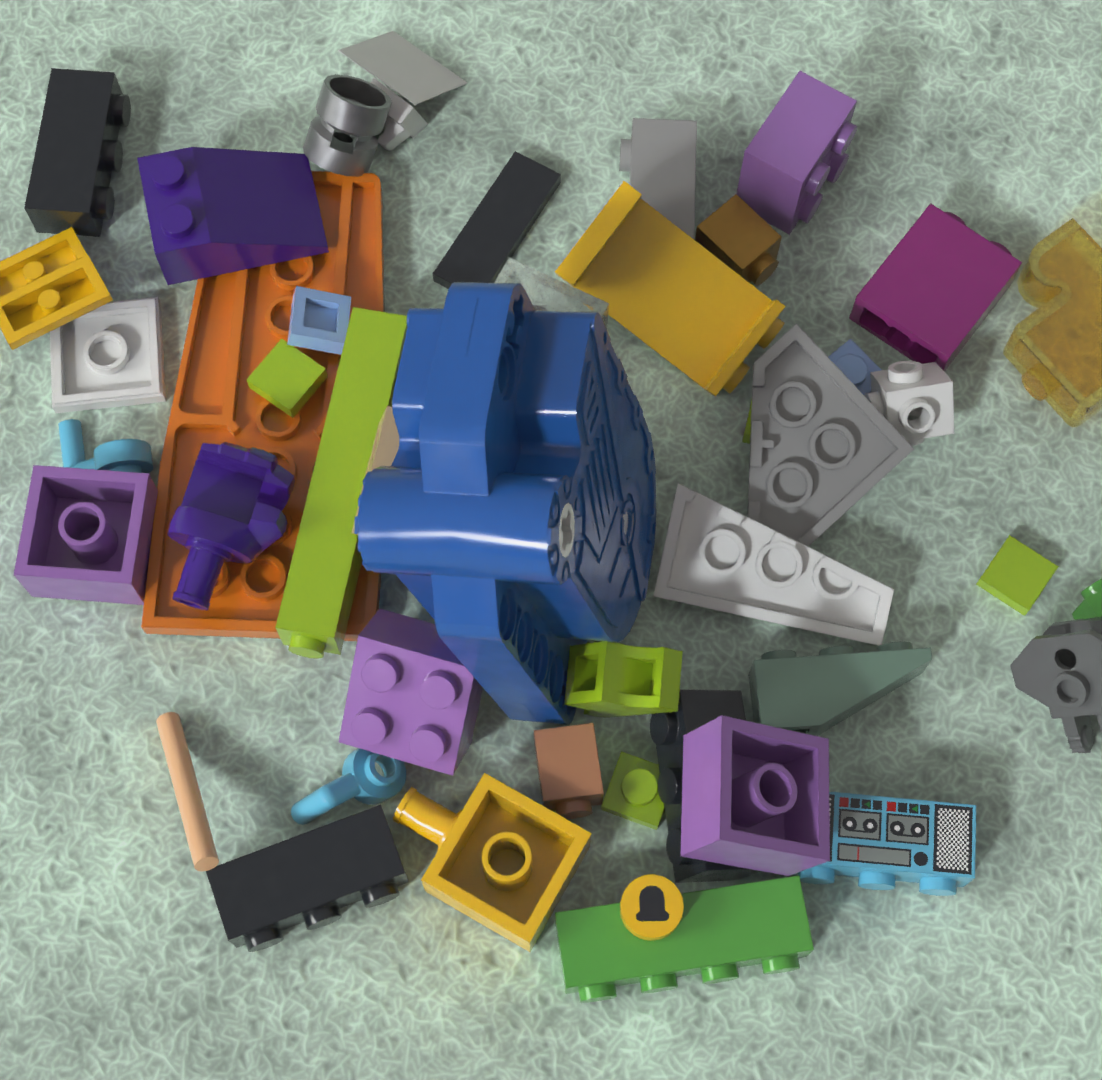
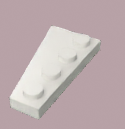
M678 483L654 597L873 645H882L894 593L892 587Z

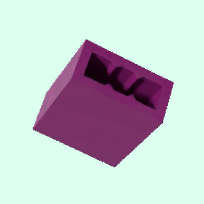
M930 203L856 296L849 319L910 360L921 364L936 362L945 372L1011 286L1022 262L1013 257L1011 252L1002 244L989 241L968 228L965 222L951 212H944Z

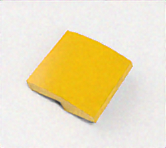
M72 227L0 261V329L12 350L113 301L107 287Z

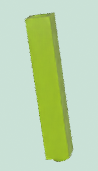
M357 307L352 309L275 627L283 645L289 646L288 650L302 657L319 659L323 658L324 652L341 655L362 564L361 552L358 551V535L351 532L358 508V498L363 486L362 481L365 478L378 424L386 407H392L393 392L407 331V316Z

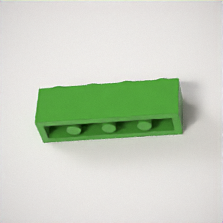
M800 876L681 893L684 910L677 928L667 937L654 941L640 939L628 931L621 919L620 903L555 912V927L565 993L579 992L580 1003H588L617 997L615 986L640 983L641 993H654L677 988V977L701 973L702 983L711 984L739 978L738 967L762 964L763 974H777L797 970L800 968L798 958L807 957L814 950Z

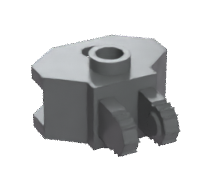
M1102 617L1053 623L1043 635L1033 638L1010 665L1016 688L1049 707L1052 719H1062L1065 735L1068 737L1072 753H1091L1094 736L1089 715H1097L1102 734Z

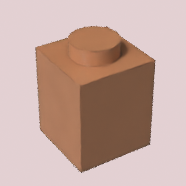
M594 723L534 730V745L542 805L551 811H556L557 814L566 819H576L591 815L593 813L592 806L602 805L604 795Z

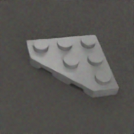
M796 323L753 364L747 517L806 546H810L909 455L914 448Z

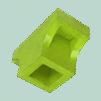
M608 641L571 645L564 705L584 709V715L603 718L678 712L683 651L667 647H637Z

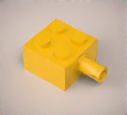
M486 773L481 777L464 808L457 814L411 787L402 798L393 816L394 822L401 823L438 845L437 853L421 879L425 892L528 952H531L589 850L592 835L589 831Z

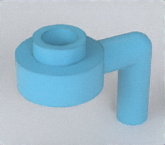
M69 419L58 424L63 467L150 473L153 470L151 445L146 441L120 439L106 442L94 449V458L86 460L81 421Z
M357 748L345 759L342 776L296 802L291 808V816L296 823L305 825L353 797L367 805L381 804L402 790L406 781L405 763L401 760ZM375 762L382 768L384 777L376 771Z

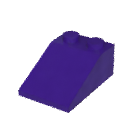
M188 147L137 158L154 252L167 285L329 252L309 159L305 154Z

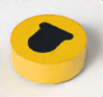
M647 874L634 879L624 890L620 902V915L625 927L634 936L649 941L660 940L670 935L677 928L684 910L683 898L677 886L666 877L656 874Z

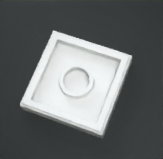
M158 297L109 302L50 331L52 408L55 413L166 402L161 302Z

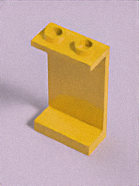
M623 181L557 268L555 274L711 395L716 396L722 388L730 394L750 369L743 361L756 344L765 349L785 324L778 316L786 306L777 299L772 301L641 199L642 194Z

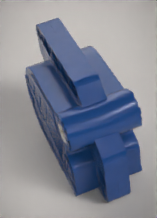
M454 282L448 289L444 309L410 308L408 310L407 331L392 400L393 416L399 433V448L391 466H380L373 469L372 472L368 471L362 481L364 488L358 498L359 511L358 516H355L354 534H358V551L361 552L362 565L367 571L397 575L435 620L436 630L440 639L510 719L570 725L577 708L564 705L570 646L586 644L587 640L622 641L633 627L641 602L646 598L655 544L657 513L656 466L651 433L643 416L640 403L629 385L624 367L612 347L611 338L599 312L535 311L521 283Z

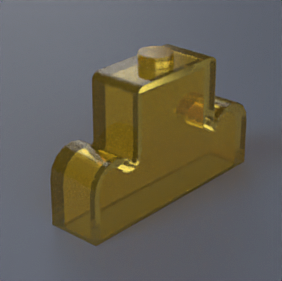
M1072 218L1038 242L1031 250L1019 274L1017 284L1023 299L1039 309L1015 326L1003 349V354L1022 374V383L1033 398L1039 401L1045 399L1070 427H1078L1102 409V248Z

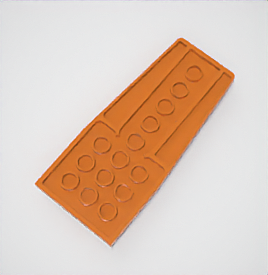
M311 171L328 245V253L197 280L160 461L157 485L158 494L153 520L141 625L146 634L280 639L275 627L341 355L294 346L326 368L328 375L294 418L250 389L246 379L281 339L286 342L288 341L292 297L296 286L351 296L349 321L353 307L385 312L382 188L379 177L373 173H364L362 176L357 177L326 171ZM228 442L245 448L254 447L276 455L278 465L295 477L293 491L282 510L288 523L283 536L266 548L251 563L224 562L214 587L208 610L193 608L173 600V594L177 590L190 550L172 540L167 533L176 509L182 504L202 443L220 445ZM362 564L344 641H357L360 632L379 610L381 573L367 571Z

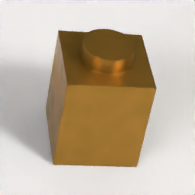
M737 194L702 221L696 228L695 241L749 283L752 281L756 286L762 284L773 274L779 264L777 255L782 236Z

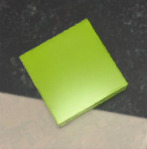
M281 339L246 380L250 389L294 418L328 375L326 368L294 346L287 345V342Z
M1009 535L976 585L1025 616L1059 566Z

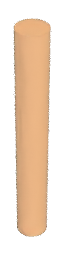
M167 712L160 715L156 720L194 868L197 871H208L219 864L218 855L180 716L175 712Z

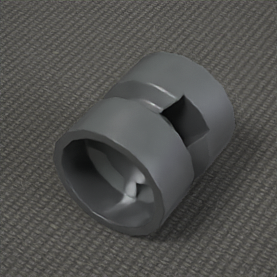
M338 74L327 76L323 82L316 104V111L319 116L311 121L303 146L304 154L311 162L336 174L359 177L364 173H368L378 146L377 138L374 135L380 134L384 128L392 104L390 97L379 87L360 78Z

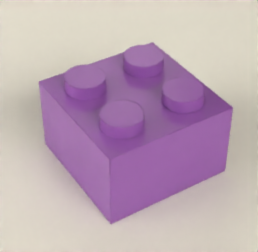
M799 71L744 151L736 194L767 223L789 235L799 220L808 223L822 201L823 194L819 193L825 180L834 184L849 159V155L845 151L857 131V126L851 123L857 100Z
M33 465L13 574L32 597L144 605L153 520L158 489L150 474Z
M379 609L358 635L339 743L453 776L471 745L483 687L440 639L435 624Z
M723 715L683 735L681 856L790 876L830 861L829 739Z

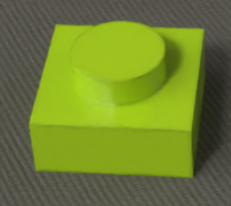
M621 751L602 802L601 810L657 830L665 809L658 793L659 764Z

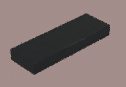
M515 151L433 272V281L447 289L454 282L495 283L560 185L561 174Z

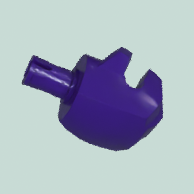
M228 442L220 445L202 443L182 504L176 509L167 533L172 540L190 550L177 590L173 594V600L193 608L208 610L209 602L224 562L251 563L266 548L283 536L288 523L282 510L293 491L295 477L278 465L276 455L254 447L245 448Z

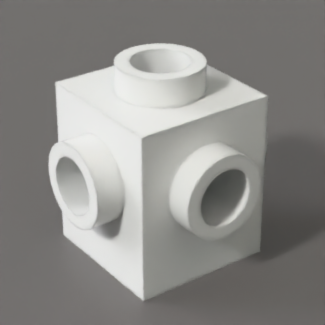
M899 361L889 365L887 370L870 372L871 392L865 393L864 396L911 446L923 443L925 438L954 434L953 381L936 362L921 364L915 361Z

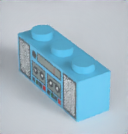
M829 792L830 861L798 872L800 881L808 884H833L834 876L837 875L859 877L858 886L865 889L893 890L895 889V881L919 883V892L935 896L956 895L957 887H964L975 879L976 805Z

